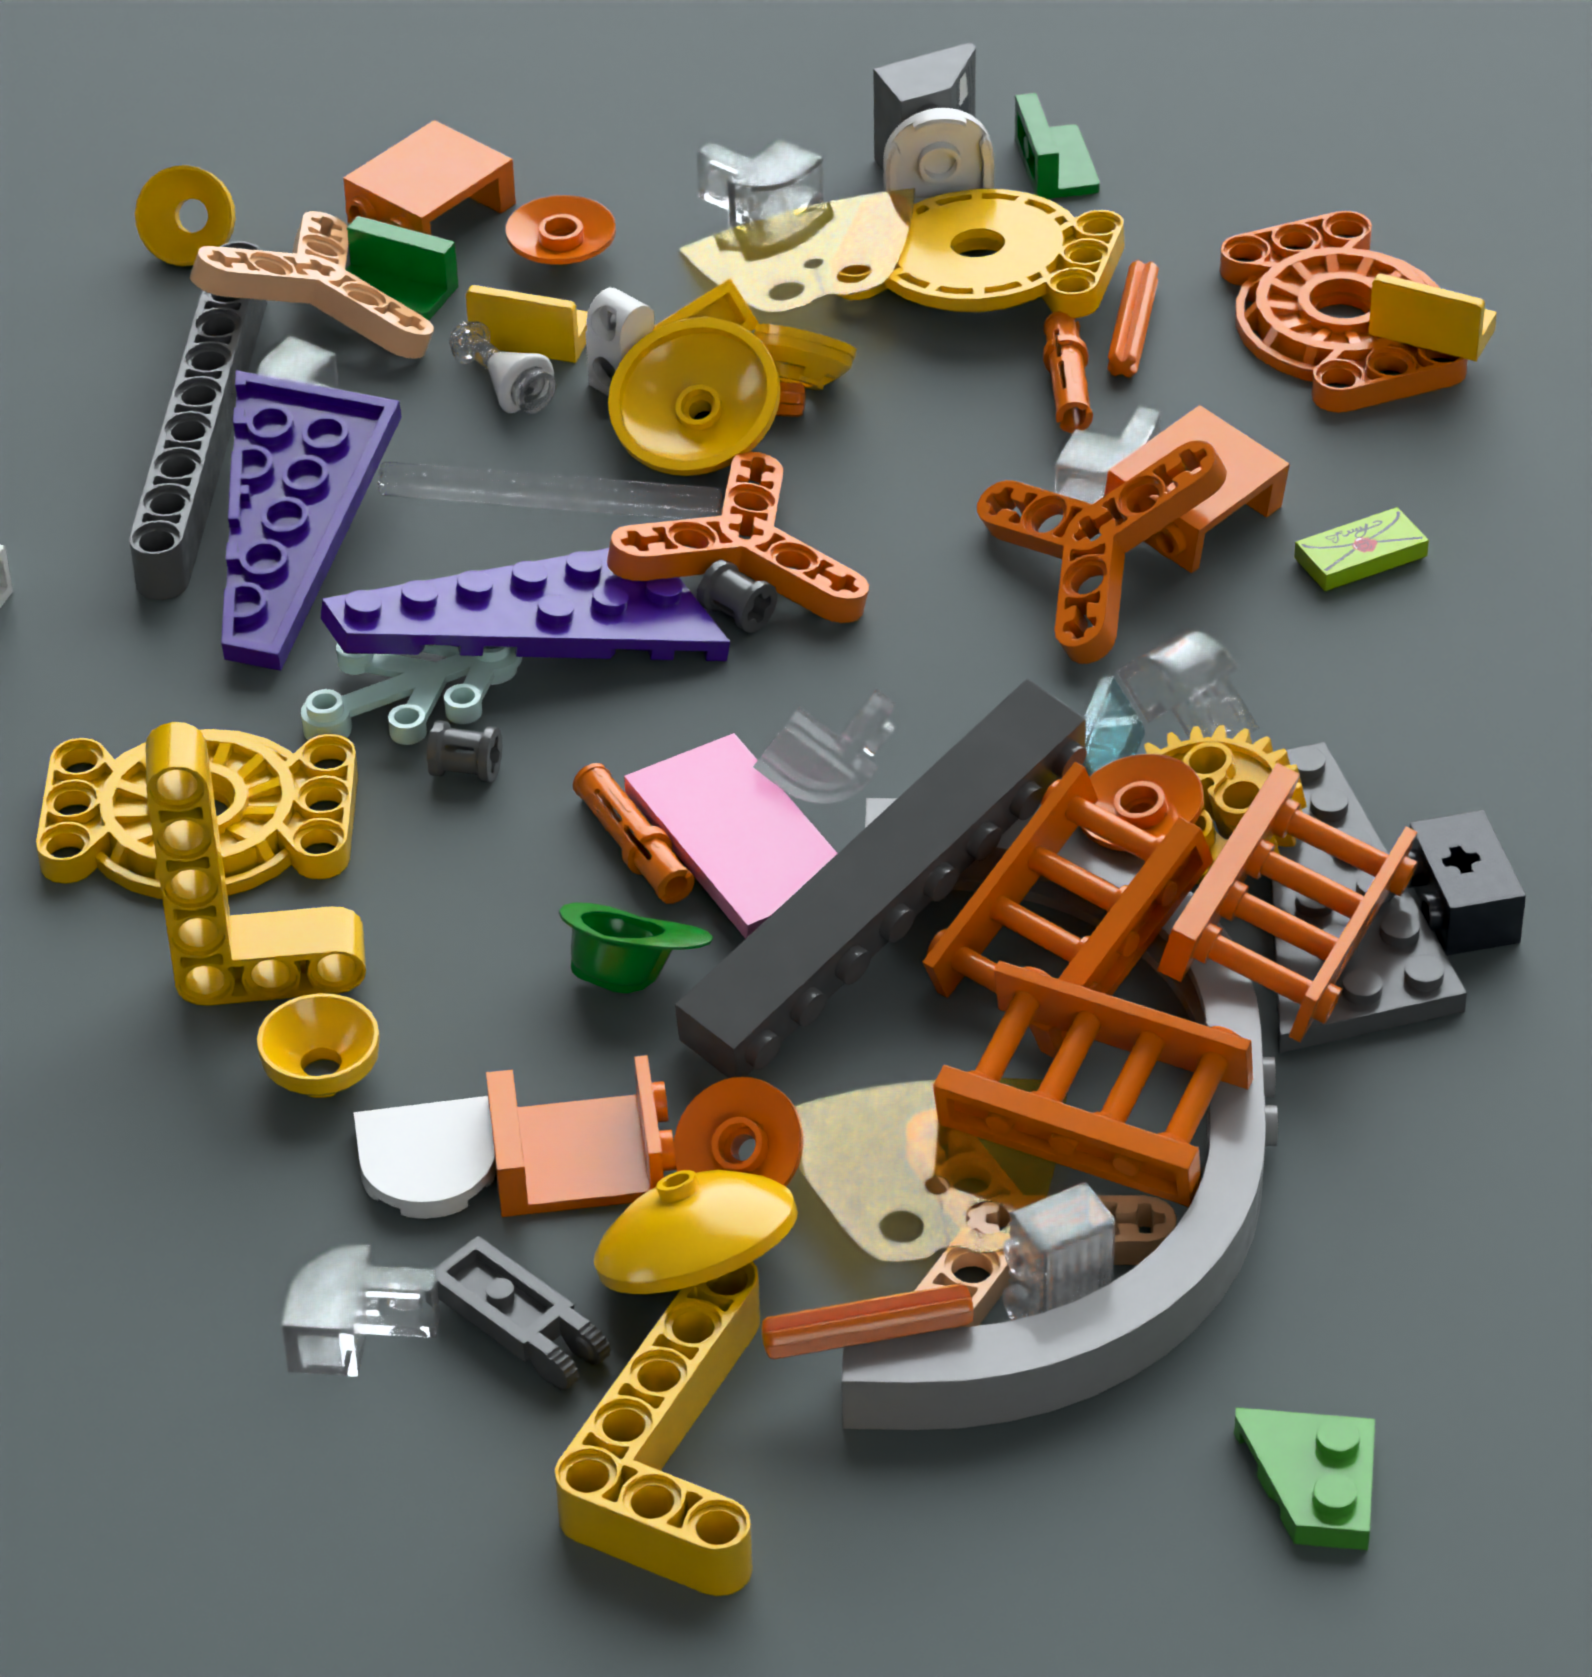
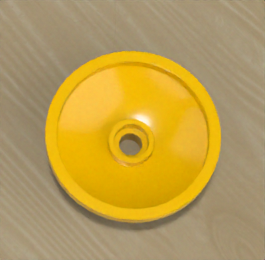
M699 317L683 319L666 324L650 332L639 340L621 360L609 389L608 408L610 420L623 447L643 465L671 475L692 476L707 474L731 465L734 456L752 451L764 438L778 411L780 380L775 363L766 346L744 327L717 318ZM702 411L711 412L705 418L698 420L694 419L695 416Z
M691 1170L675 1172L662 1178L655 1188L637 1198L607 1229L595 1252L594 1265L603 1285L621 1293L654 1294L695 1286L733 1272L756 1260L776 1246L794 1226L798 1214L797 1207L791 1191L786 1186L765 1176L727 1170H709L697 1173Z

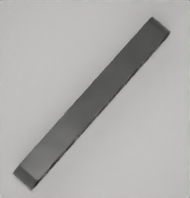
M243 241L230 242L220 246L260 250L258 246ZM204 290L201 292L129 536L136 589L142 596L148 599L165 600L176 597L184 592L189 585L233 427L234 408H236V370L248 372L267 300L224 297L208 293Z

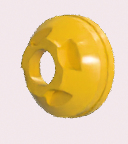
M181 165L161 170L147 181L137 198L135 222L140 239L153 255L168 264L192 266L195 263L200 248L204 246L220 247L227 244L234 231L236 219L235 206L230 192L215 175L202 168ZM190 199L201 201L208 212L206 225L197 232L186 230L179 219L181 206Z
M757 324L754 335L760 339L771 354L780 382L801 383L805 388L812 390H823L824 385L838 379L849 371L857 352L855 347L843 341L793 327Z
M325 993L300 996L278 1006L264 1019L259 1027L257 1036L259 1058L267 1076L277 1085L289 1091L313 1098L334 1096L337 1092L346 1090L362 1080L377 1061L380 1042L378 1024L370 1010L362 1003L349 997ZM323 1059L334 1061L340 1065L336 1072L322 1076H311L303 1071L310 1063Z

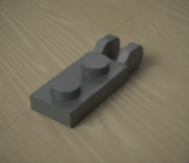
M480 1236L475 1237L426 1274L429 1293L522 1361L527 1362L530 1360L539 1376L548 1383L551 1382L554 1387H558L560 1390L564 1389L565 1391L579 1380L578 1376L580 1374L570 1355H567L564 1350H560L558 1345L552 1342L561 1335L571 1352L579 1358H584L585 1362H589L591 1365L595 1364L597 1366L611 1355L609 1353L611 1351L609 1348L610 1343L607 1342V1337L602 1334L601 1330L597 1329L596 1325L593 1326L589 1320L576 1312L572 1302Z

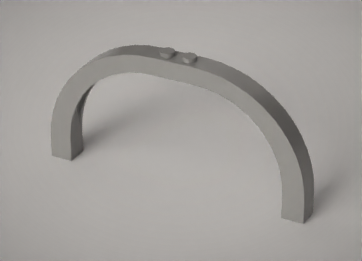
M866 798L865 828L897 798ZM1034 814L1024 821L1018 819L1002 834L999 844L986 859L982 861L976 859L959 875L952 890L977 891ZM1080 826L1076 828L1057 853V855L1118 888L1129 885L1145 864L1144 860L1127 851L1112 850L1093 842L1084 834ZM1043 876L1039 877L1023 898V900L1042 904L1070 914L1096 927L1107 914L1106 910ZM1191 891L1141 957L1168 983L1183 1004L1192 1022L1208 1027H1225L1234 1031L1240 1037L1251 1040L1253 1081L1248 1090L1220 1081L1206 1110L1207 1162L1203 1178L1191 1205L1178 1225L1157 1249L1132 1270L1107 1286L1072 1303L1041 1314L1002 1323L958 1327L844 1347L842 1365L843 1429L927 1430L968 1428L1010 1422L1063 1408L1093 1397L1132 1378L1167 1355L1200 1326L1225 1296L1240 1272L1254 1239L1261 1209L1265 1146H1277L1278 1108L1277 1105H1265L1264 1097H1275L1276 1068L1275 1057H1263L1262 1034L1258 1002L1250 979L1210 959L1206 964L1195 960L1181 982L1157 971L1171 929L1193 896ZM1218 922L1217 926L1223 928L1222 925ZM1223 928L1221 935L1232 940Z

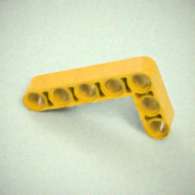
M182 722L162 724L152 730L146 739L145 747L146 794L175 987L179 996L192 1004L209 1006L296 998L317 993L339 994L351 991L359 986L364 980L366 973L364 931L361 918L354 911L344 907L330 906L230 916L205 737L195 726Z
M753 1261L726 1275L695 1286L683 1288L679 1291L562 1454L555 1467L559 1526L566 1536L590 1548L701 1593L713 1596L735 1593L741 1590L750 1580L752 1574L750 1516L744 1506L735 1500L661 1470L758 1331L760 1326L759 1277L757 1266Z

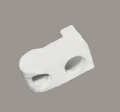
M609 287L602 290L591 303L587 313L586 347L589 385L609 396L611 377L614 376L619 363L639 340L653 331L655 322L653 310L649 306L616 288Z

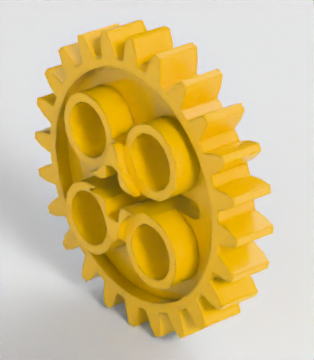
M1219 725L1212 737L1203 738L1199 726H1195L1192 728L1189 740L1181 742L1177 735L1170 732L1167 733L1168 746L1163 749H1159L1151 743L1144 744L1146 754L1166 755L1186 763L1196 772L1202 783L1204 805L1194 825L1202 829L1213 861L1196 884H1200L1275 765L1279 763L1299 773L1296 764L1290 765L1285 749L1273 752L1271 739L1267 736L1252 744L1249 729L1246 728L1237 733L1233 739L1227 738L1225 726ZM1299 777L1291 799L1301 804L1299 811L1302 812V809L1306 808L1307 805ZM1213 821L1216 822L1218 833L1214 828ZM1273 834L1269 842L1275 844L1274 852L1280 854L1278 846L1294 847L1296 839L1289 834L1284 838Z

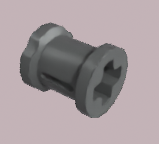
M718 560L706 570L697 589V600L703 608L724 612L734 618L736 626L747 633H755L769 621L777 604L778 594L773 585L766 581L754 582L739 573L738 566L724 560Z
M435 721L427 745L429 774L440 777L444 775L445 771L479 775V779L482 782H494L498 775L502 758V734L499 727L489 726L486 727L484 732L451 728L448 721ZM459 749V750H468V751H474V752H473V753H463V752H456V750Z

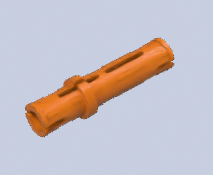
M1057 311L1050 314L1044 321L1043 330L1047 343L1043 349V362L1046 369L1051 373L1056 422L1061 423L1059 426L1063 431L1078 433L1087 429L1093 420V411L1090 407L1088 383L1085 373V367L1088 364L1089 358L1088 349L1085 342L1080 338L1079 321L1075 322L1076 318L1070 317L1067 313Z
M592 763L582 768L574 777L572 783L573 790L583 799L605 830L610 833L621 847L622 859L633 873L643 875L653 887L659 899L666 904H674L687 897L693 889L695 883L694 876L672 852V841L664 830L657 826H651L603 764Z

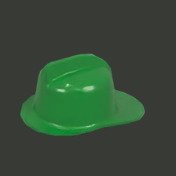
M574 902L563 905L559 910L562 921L572 927V973L579 979L612 992L627 994L645 989L658 979L672 950L701 948L710 945L713 940V936L708 931L695 926L639 917L605 905Z

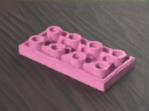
M735 733L624 776L625 793L652 826H657L664 830L672 841V848L675 854L745 939L838 854Z

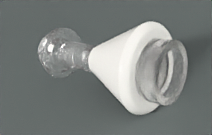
M479 321L462 322L452 331L449 344L453 357L461 363H471L476 360L489 370L499 404L505 412L515 413L522 410L525 413L533 414L541 411L549 404L555 393L556 382L552 363L546 356L537 353L500 351L490 343L489 328Z

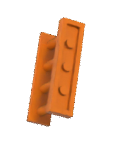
M1074 762L1062 779L1054 781L1048 787L1042 798L1041 807L948 929L941 930L932 939L927 955L922 963L937 993L948 998L964 976L996 993L994 969L997 964L981 954L1001 927L1005 926L1068 961L1069 965L1058 979L1112 996L1156 938L1162 927L1212 863L1213 858L1202 829L1179 817L1166 835H1161L1157 838L1096 806L1095 803L1098 801V797L1086 767ZM1080 826L1144 860L1145 864L1129 885L1118 888L1057 855V853L1076 828ZM1043 876L1106 910L1107 914L1091 936H1085L1081 939L1019 904L1039 877ZM1031 1021L1029 1027L1040 1051L1054 1058L1067 1031Z
M1277 763L1171 929L1157 971L1181 982L1195 960L1206 964L1210 959L1300 1004L1301 1006L1288 1037L1301 1043L1314 1019L1323 1024H1326L1343 990V988L1335 984L1388 894L1392 892L1401 896L1406 889L1418 863L1408 857L1417 831L1406 826L1390 854H1386L1299 811L1301 804L1291 798L1300 774ZM1273 834L1281 838L1289 834L1374 876L1375 879L1363 896L1274 852L1275 844L1269 841ZM1248 875L1257 880L1263 875L1350 918L1340 937L1337 938L1247 893L1249 886L1243 882ZM1236 916L1325 962L1312 981L1222 936L1223 928L1217 926L1218 922L1222 917L1232 922Z
M999 960L994 969L998 1010L1004 1011L1005 1014L975 1070L966 1072L943 1065L933 1084L938 1124L1189 1207L1201 1183L1199 1147L1189 1144L1220 1081L1249 1089L1253 1081L1252 1041L1240 1037L1237 1033L1225 1027H1208L1051 977L1048 973L1036 967H1019ZM1031 1021L1067 1031L1037 1091L1027 1092L1000 1083ZM1095 1040L1129 1051L1130 1054L1101 1112L1091 1113L1062 1102ZM1156 1061L1194 1072L1165 1132L1158 1134L1125 1124Z

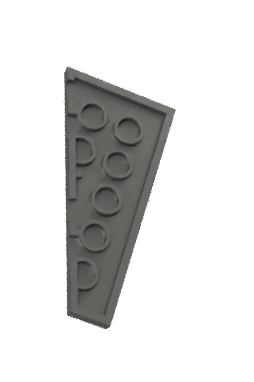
M1325 742L1286 750L1290 765L1296 764L1300 774L1307 805L1306 808L1302 809V812L1388 854ZM1295 838L1296 844L1294 847L1278 846L1280 855L1363 896L1375 879L1374 876ZM1271 880V905L1337 938L1340 937L1350 918ZM1407 887L1401 896L1392 892L1388 894L1335 984L1343 988L1328 1021L1326 1024H1323L1314 1019L1301 1043L1288 1037L1301 1005L1276 993L1279 1021V1054L1465 1012L1467 992ZM1273 935L1274 962L1313 981L1325 961Z

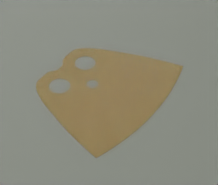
M915 188L844 198L779 213L714 234L679 248V250L698 270L717 285L731 278L747 305L764 312L778 313L810 304L819 297L830 294L850 295L870 290L884 283L899 261L912 220ZM812 259H821L823 261V264L816 268L809 269L804 267V264ZM865 265L872 269L870 276L859 282L843 283L837 279L838 273L850 266ZM795 282L802 284L804 287L800 295L789 300H774L769 296V292L774 287L783 283Z
M1001 1078L1000 1083L1031 1092L1037 1091L1043 1080ZM935 1080L876 1086L795 1105L802 1123L804 1138L802 1157L798 1168L845 1232L867 1253L885 1262L925 1260L931 1257L935 1251L949 1248V1245L950 1247L965 1248L970 1252L978 1254L1017 1248L1031 1235L1041 1216L1056 1163L938 1124L933 1091ZM1067 1094L1062 1102L1064 1104L1067 1103ZM933 1177H942L948 1181L949 1189L941 1194H932L926 1190L925 1182ZM994 1202L1007 1209L1010 1221L1006 1228L1000 1232L983 1234L974 1231L968 1226L965 1220L966 1213L975 1204ZM908 1211L916 1214L922 1220L924 1230L920 1237L914 1241L895 1243L887 1240L879 1230L880 1222L890 1213Z

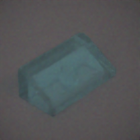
M1104 675L1103 679H1100L1084 716L1086 719L1085 749L1087 750V755L1083 766L1086 767L1089 777L1112 761L1136 755L1145 735L1141 719L1115 678Z

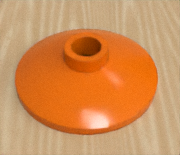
M573 195L548 196L528 202L514 211L506 224L507 242L517 254L534 262L553 265L572 264L593 258L610 246L616 234L614 216L605 206L589 198Z
M1160 754L1131 755L1104 765L1090 776L1098 797V801L1095 803L1096 806L1157 838L1161 835H1166L1179 817L1195 824L1203 809L1204 792L1199 776L1186 763L1170 756ZM1080 827L1084 834L1093 842L1112 850L1125 851Z
M733 1077L716 1082L705 1088L690 1102L678 1122L674 1136L677 1172L691 1170L695 1173L709 1170H727L756 1174L770 1178L787 1187L797 1171L803 1151V1128L799 1114L791 1100L782 1091L763 1080L752 1077ZM754 1139L756 1145L752 1155L747 1160L741 1161L739 1157L741 1145L746 1140Z

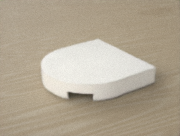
M935 108L916 113L904 120L892 132L884 150V194L901 195L907 198L909 203L913 205L924 199L949 192L994 189V152L989 134L980 121L966 112L952 108Z
M488 1096L354 1112L363 1186L372 1199L377 1201L380 1199L391 1206L399 1208L403 1216L429 1219L460 1212L468 1207V1200L479 1193L485 1186L491 1185L495 1178L496 1158Z

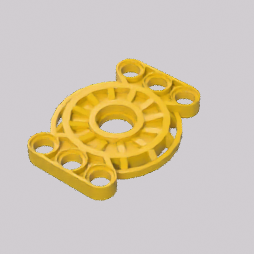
M972 189L949 192L924 199L913 205L909 203L907 198L901 195L879 194L866 199L861 204L832 260L833 290L841 298L862 300L890 289L902 298L940 310L975 313L1006 309L1024 304L1041 296L1052 313L1060 311L1067 313L1072 318H1080L1095 312L1102 301L1124 250V221L1119 214L1107 210L1089 211L1074 218L1067 209L1049 199L1026 192L1006 189ZM978 249L998 251L984 257L959 255L963 252Z
M218 729L199 730L203 733L207 743L214 800L228 807L226 811L217 816L227 896L251 890L277 877L290 865L300 875L318 880L332 878L347 868L350 861L358 781L355 747L348 738L336 734L318 735L309 739L293 754L290 750L267 738L249 733ZM88 738L70 739L59 744L53 750L49 761L36 838L40 869L45 878L56 883H73L88 877L98 868L108 879L132 892L162 899L146 794V742L124 752L116 759L109 754L100 742ZM328 759L344 762L336 768L329 769L314 766L317 762ZM89 763L95 765L92 769L85 772L72 773L66 771L68 767L75 764ZM321 801H335L339 803L332 810L316 811L309 808L312 804ZM71 805H85L89 807L79 814L64 815L58 813L62 808ZM319 843H328L336 846L332 851L321 854H312L304 851L307 847ZM67 847H76L82 850L77 855L66 858H56L51 855L55 851Z

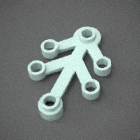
M337 643L338 667L342 672L351 675L369 673L392 678L343 696L330 689H322L311 693L301 708L303 734L307 740L324 734H336L347 738L351 734L352 729L351 717L410 696L407 704L396 706L389 712V732L391 739L396 743L403 745L418 743L427 734L426 722L447 682L466 676L463 684L454 685L446 690L444 703L446 717L451 722L469 724L481 717L482 700L490 685L501 684L514 677L522 657H516L515 647L484 646L483 656H460L458 647L425 645L422 652L448 657L434 662L394 654L344 653Z

